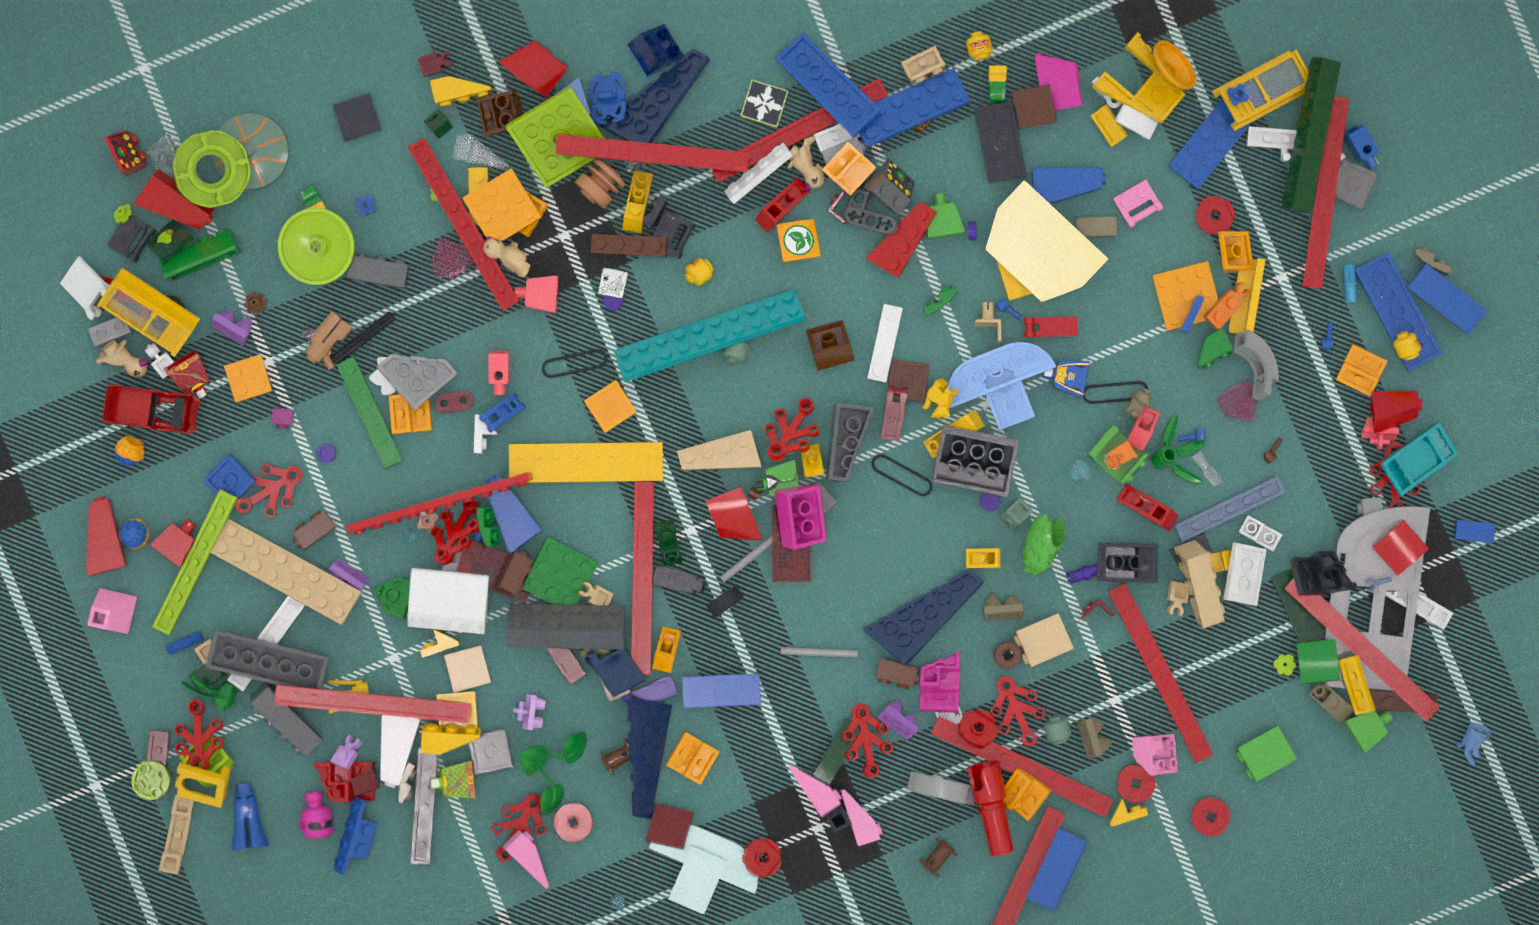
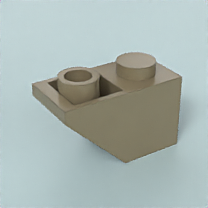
M1325 682L1317 683L1308 693L1341 723L1354 711L1353 707Z

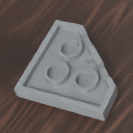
M391 354L376 367L414 411L458 374L446 359H427L426 357L417 356L406 357Z

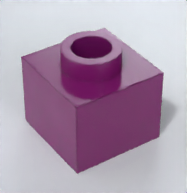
M273 408L272 424L277 425L276 428L288 429V426H293L294 410Z

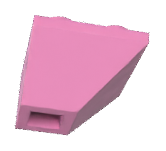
M99 588L91 608L88 626L129 634L137 596Z
M1174 734L1132 738L1134 758L1149 775L1178 772Z

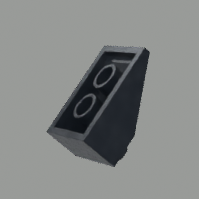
M1098 542L1097 581L1157 583V544Z

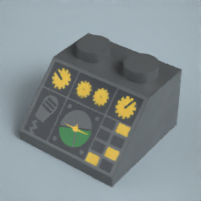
M887 158L864 188L889 211L899 215L911 201L915 181Z

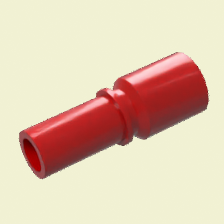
M986 761L969 766L968 773L974 801L980 805L978 812L982 815L990 856L1009 854L1014 851L1005 810L1007 804L1004 803V799L1007 795L1000 762Z

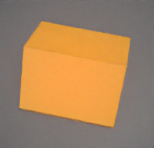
M1218 232L1224 274L1252 270L1253 261L1249 232Z

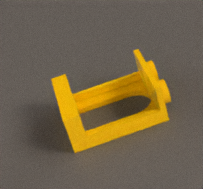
M186 756L184 762L179 763L177 774H180L175 783V787L178 788L177 796L221 808L227 796L231 768L223 766L220 774L189 766V756ZM186 778L217 785L215 797L186 789L184 787Z

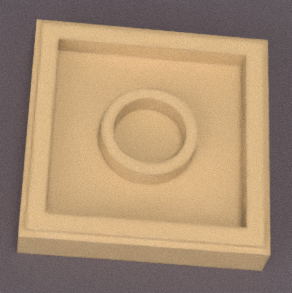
M482 645L444 655L453 692L491 683Z

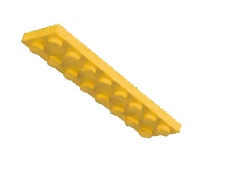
M662 442L509 444V478L531 472L533 480L528 481V483L663 481Z

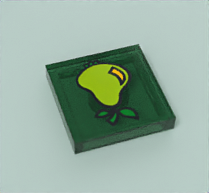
M172 219L145 244L166 264L194 238L176 220Z

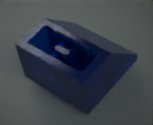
M665 24L639 34L627 44L647 77L660 72L684 56Z

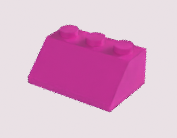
M820 485L791 486L775 491L782 547L795 550L827 541Z

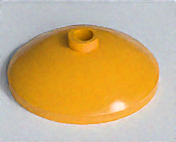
M1165 40L1157 42L1154 45L1153 57L1160 76L1179 89H1192L1196 85L1197 80L1195 71L1187 57L1172 43Z

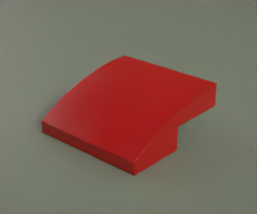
M1404 519L1373 545V549L1397 575L1411 566L1429 549Z

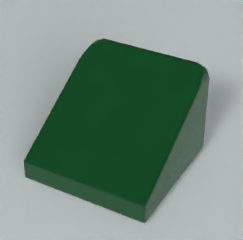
M439 109L424 121L438 139L453 128Z

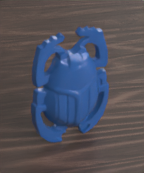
M612 72L609 78H604L602 74H598L591 81L589 96L591 103L595 104L591 106V113L595 123L606 124L607 122L603 121V119L607 116L616 118L612 120L613 123L619 122L625 117L626 103L625 101L621 102V100H625L626 85L623 77L616 72ZM615 80H618V81L620 82V84H621V86H622V90H621L619 84L616 83ZM621 107V112L616 115L617 110ZM596 110L600 111L602 117L597 116Z

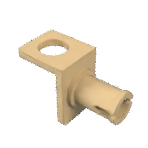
M983 302L982 319H976L974 327H997V345H1001V319H994L993 302H989V310H987V302Z

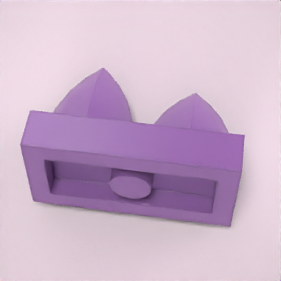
M227 310L220 314L216 313L212 318L211 327L244 346L252 326L251 317L241 319L234 324L232 310Z
M340 558L334 561L329 568L331 570L330 575L341 581L346 580L348 585L359 591L370 581V578Z
M901 700L893 701L879 713L877 718L908 740L919 728L916 726L915 715L908 714L903 716L901 714Z

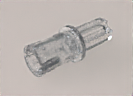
M1201 451L1191 458L1202 471L1201 474L1206 476L1213 487L1222 483L1223 480L1212 467L1213 464L1209 463Z

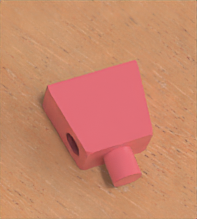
M558 276L527 279L526 287H515V295L517 298L525 299V307L556 314L559 278Z
M491 350L488 354L489 384H494L495 395H504L505 384L510 382V351ZM496 371L502 372V377H497Z

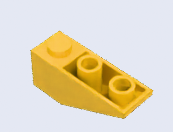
M450 76L430 80L435 103L440 105V107L452 105L451 102L458 100L459 103L467 102L470 100V97L474 96L478 98L489 96L488 93L492 92L490 86Z
M634 171L622 230L636 233L642 232L643 218L646 213L653 174Z
M973 410L949 426L978 431L985 424L977 411ZM942 430L923 441L932 458L937 456Z
M436 723L423 725L421 753L443 754L479 739L481 728L473 725L458 727L455 724L440 726Z

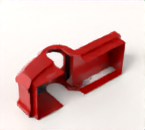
M109 385L107 386L102 420H104V423L191 434L197 430L195 423L198 406H200L201 401L197 396L189 394L165 393L149 389ZM159 403L174 404L171 423L159 421L155 417L156 406Z

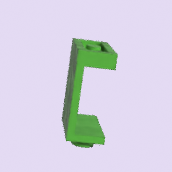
M1112 425L1087 455L1121 485L1124 482L1128 484L1135 477L1133 472L1137 468L1141 470L1148 462L1145 459L1148 454L1132 447L1138 456L1137 458L1119 465V469L1116 471L1113 468L1109 469L1104 461L1106 459L1105 454L1127 440L1119 432V429Z
M1277 725L1244 745L1236 747L1238 752L1235 753L1239 762H1244L1247 767L1245 773L1250 780L1253 779L1255 782L1297 760Z

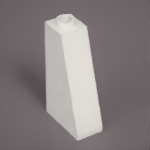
M382 715L381 780L385 781L384 785L395 788L396 785L400 786L401 778L408 764L422 719Z

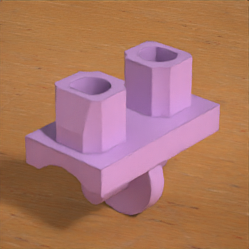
M526 694L525 702H519V709L513 708V712L518 713L517 720L523 721L522 729L533 730V728H542L543 718L534 716L535 709L544 710L546 702L544 699L537 698L536 695Z

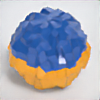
M128 435L117 442L114 453L121 465H135L144 459V445L140 439H135Z
M141 519L125 521L118 533L120 542H123V544L133 550L143 547L150 536L146 523Z

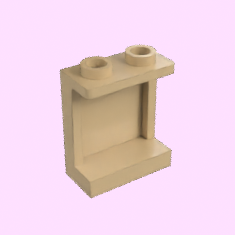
M1059 613L1015 631L1016 636H1014V640L1018 647H1022L1024 653L1021 656L1025 665L1029 664L1030 667L1074 649Z

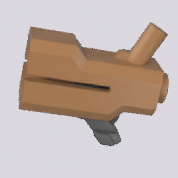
M331 311L318 328L303 330L300 334L301 338H307L311 343L305 351L308 354L306 358L314 364L324 361L328 370L333 369L335 365L330 358L331 349L337 342L344 341L353 328Z

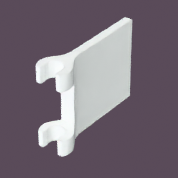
M79 256L60 284L84 308L87 317L93 320L95 316L99 318L102 314V310L94 306L100 295L103 297L110 285L104 282Z

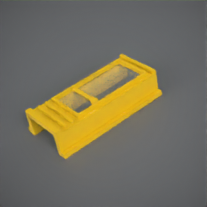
M1289 50L1213 90L1212 93L1215 98L1222 96L1235 120L1231 127L1233 131H1236L1304 95L1309 71L1298 51L1290 52ZM1238 84H1243L1246 94L1249 95V100L1234 106L1229 99L1227 90L1237 87Z
M124 268L120 270L97 307L101 306L171 352L173 357L177 355L200 318Z

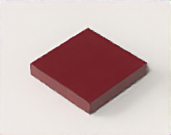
M656 804L646 841L683 850L694 813Z

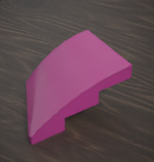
M1041 53L1035 54L1039 85H1051L1055 111L1083 105L1084 102L1079 88L1082 80L1077 62L1064 61L1061 58H1052Z
M956 652L948 658L939 659L933 664L921 667L920 712L959 713L960 652Z

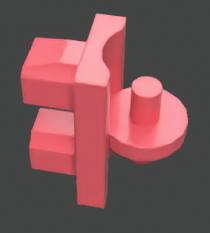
M1367 418L1361 432V438L1370 439V443L1377 444V449L1381 450L1383 444L1389 445L1390 440L1396 441L1399 428L1395 426L1382 432L1374 433L1372 418Z

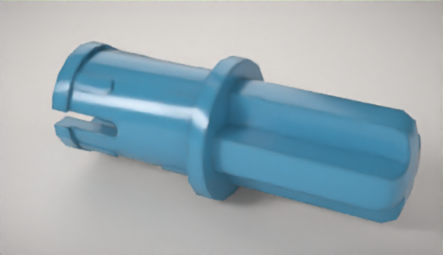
M1345 264L1343 266L1345 302L1358 301L1356 290L1358 282L1355 280L1354 264Z

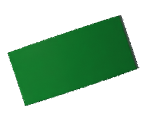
M952 286L941 289L942 293L938 295L940 302L934 300L926 303L927 307L923 309L926 317L948 304L958 292L957 287L952 288Z
M493 506L477 507L479 529L486 546L499 545L501 539L500 525H493Z

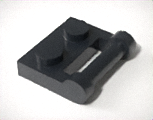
M660 194L659 198H654L650 206L652 209L651 213L643 218V223L647 230L655 228L668 204V198Z
M665 210L653 237H667V254L681 259L683 255L681 252L696 224ZM679 225H684L685 228L675 249L669 248Z
M130 215L127 222L120 223L107 245L137 263L139 254L151 235H154L157 230ZM141 228L146 230L132 253H130L128 249Z

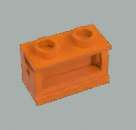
M1126 441L1105 454L1106 459L1104 461L1109 469L1113 468L1116 471L1119 469V465L1128 460L1132 461L1138 456L1129 442Z

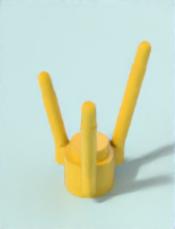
M362 680L328 681L329 684L356 685L352 686L353 690H348L350 692L369 693L368 683H363ZM329 710L328 713L332 714L337 712V710Z

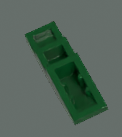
M847 719L843 721L812 775L814 779L827 786L830 785L844 761L846 750L850 749L860 733V728L857 726L852 741L846 742L842 740L841 733L847 729L851 722ZM847 732L845 736L847 739H849L850 734Z

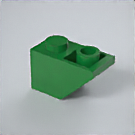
M1223 329L1203 339L1196 364L1198 368L1203 366L1206 369L1214 364V359L1220 357L1222 360L1231 355L1230 350L1233 349V346Z

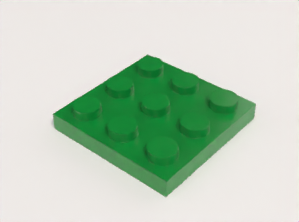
M546 537L532 564L531 573L529 576H526L523 582V589L551 604L577 605L581 598L577 592H584L586 587L582 585V582L589 583L598 562Z

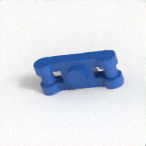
M515 392L479 417L480 421L487 425V430L490 433L527 408L524 403L521 404L517 399L518 395ZM493 415L497 421L493 422L490 416Z

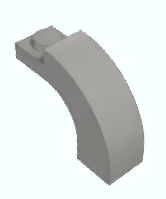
M1250 330L1235 335L1233 352L1245 358L1253 369L1254 385L1252 398L1260 400L1271 395L1272 384L1279 379L1278 366L1272 350L1260 336Z
M911 771L907 787L908 791L963 804H975L971 785Z

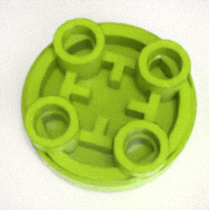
M147 761L141 763L132 774V789L143 799H158L165 795L170 787V773L159 762Z

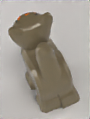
M1148 389L1134 390L1131 395V401L1126 402L1123 407L1126 414L1135 419L1141 414L1145 405H1151L1152 397Z

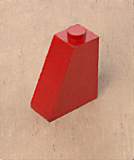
M1418 391L1371 392L1370 411L1374 433H1379L1417 419L1419 410H1422V399H1419Z

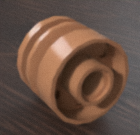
M595 158L593 163L598 169L596 170L591 165L588 166L589 171L593 175L589 177L582 173L574 183L581 189L580 192L593 204L596 203L604 209L612 201L607 192L610 190L618 194L619 191L614 185L617 184L623 189L625 183L611 166Z

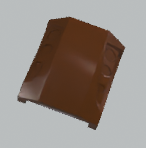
M515 90L475 100L479 107L483 125V137L508 131L505 125L524 114L521 100Z

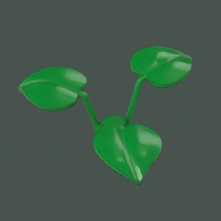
M584 731L576 733L566 740L563 746V755L548 753L543 746L529 747L518 753L523 772L526 775H532L539 771L550 785V788L546 789L541 796L540 806L544 815L551 813L560 805L564 797V789L560 785L554 787V783L540 767L546 764V756L559 759L566 758V762L569 764L576 762L586 748L587 738Z

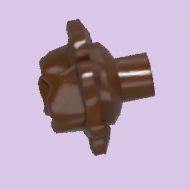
M252 292L251 296H246L244 307L248 308V313L259 315L260 311H265L267 300L263 299V294Z

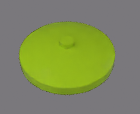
M324 208L302 210L290 217L281 229L278 239V253L281 263L292 277L303 283L311 285L330 283L341 277L353 261L355 254L353 232L348 223L331 210Z

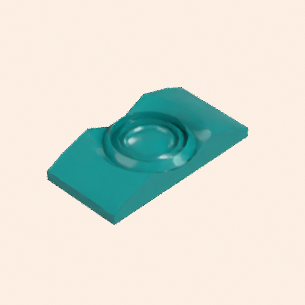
M1436 423L1416 435L1409 443L1391 453L1380 465L1399 496H1402L1459 454L1441 424Z

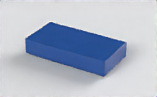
M1196 296L1180 332L1184 334L1189 332L1204 301L1203 297Z
M1456 520L1454 539L1494 543L1495 524Z

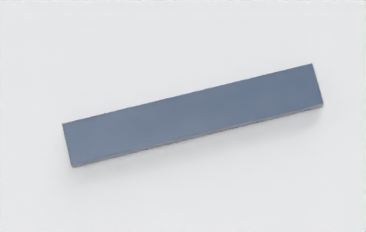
M1276 476L1173 526L1181 542H1184L1286 492L1279 477Z

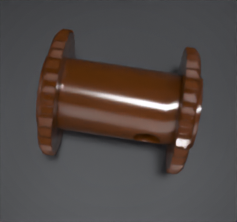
M1003 642L993 652L994 661L1001 668H1013L1018 665L1021 659V650L1014 643ZM1006 650H1009V653L1012 654L1008 661L1002 655Z
M624 739L625 746L607 755L603 751L600 752L601 760L612 776L614 775L612 769L630 760L629 742L627 739ZM624 751L628 754L626 757L622 755Z
M936 838V841L940 844L925 862L922 859H919V862L931 874L940 877L941 875L937 873V870L951 854L957 857V853L945 841Z

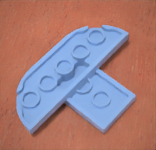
M1016 342L994 349L965 361L953 372L947 388L951 389L953 387L959 391V394L954 397L949 408L986 395L999 430L1036 417L1022 380L1057 366L1045 350L1031 343Z

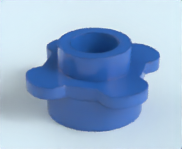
M1238 84L1237 87L1227 90L1229 99L1234 106L1249 100V95L1246 94L1243 84Z
M367 195L364 198H356L355 204L358 206L357 212L360 216L376 211V207L373 204V196Z

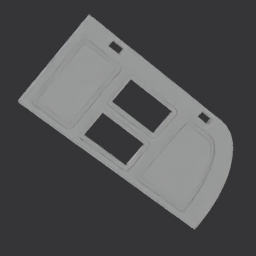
M1393 507L1365 514L1351 522L1342 531L1336 548V556L1339 558V561L1341 553H1345L1343 566L1346 568V574L1351 582H1355L1357 586L1372 588L1374 583H1365L1367 579L1380 580L1388 577L1392 578V582L1380 584L1374 589L1368 632L1360 633L1406 676H1408L1424 554L1401 574L1397 575L1373 549V545L1388 534L1389 530L1403 519L1425 543L1430 513L1429 507ZM1351 590L1330 593L1329 604L1347 620ZM1386 590L1408 592L1403 637L1380 634ZM1326 628L1324 640H1336L1338 660L1355 655ZM1360 660L1369 689L1392 690ZM1339 665L1340 680L1325 683L1329 687L1347 689Z

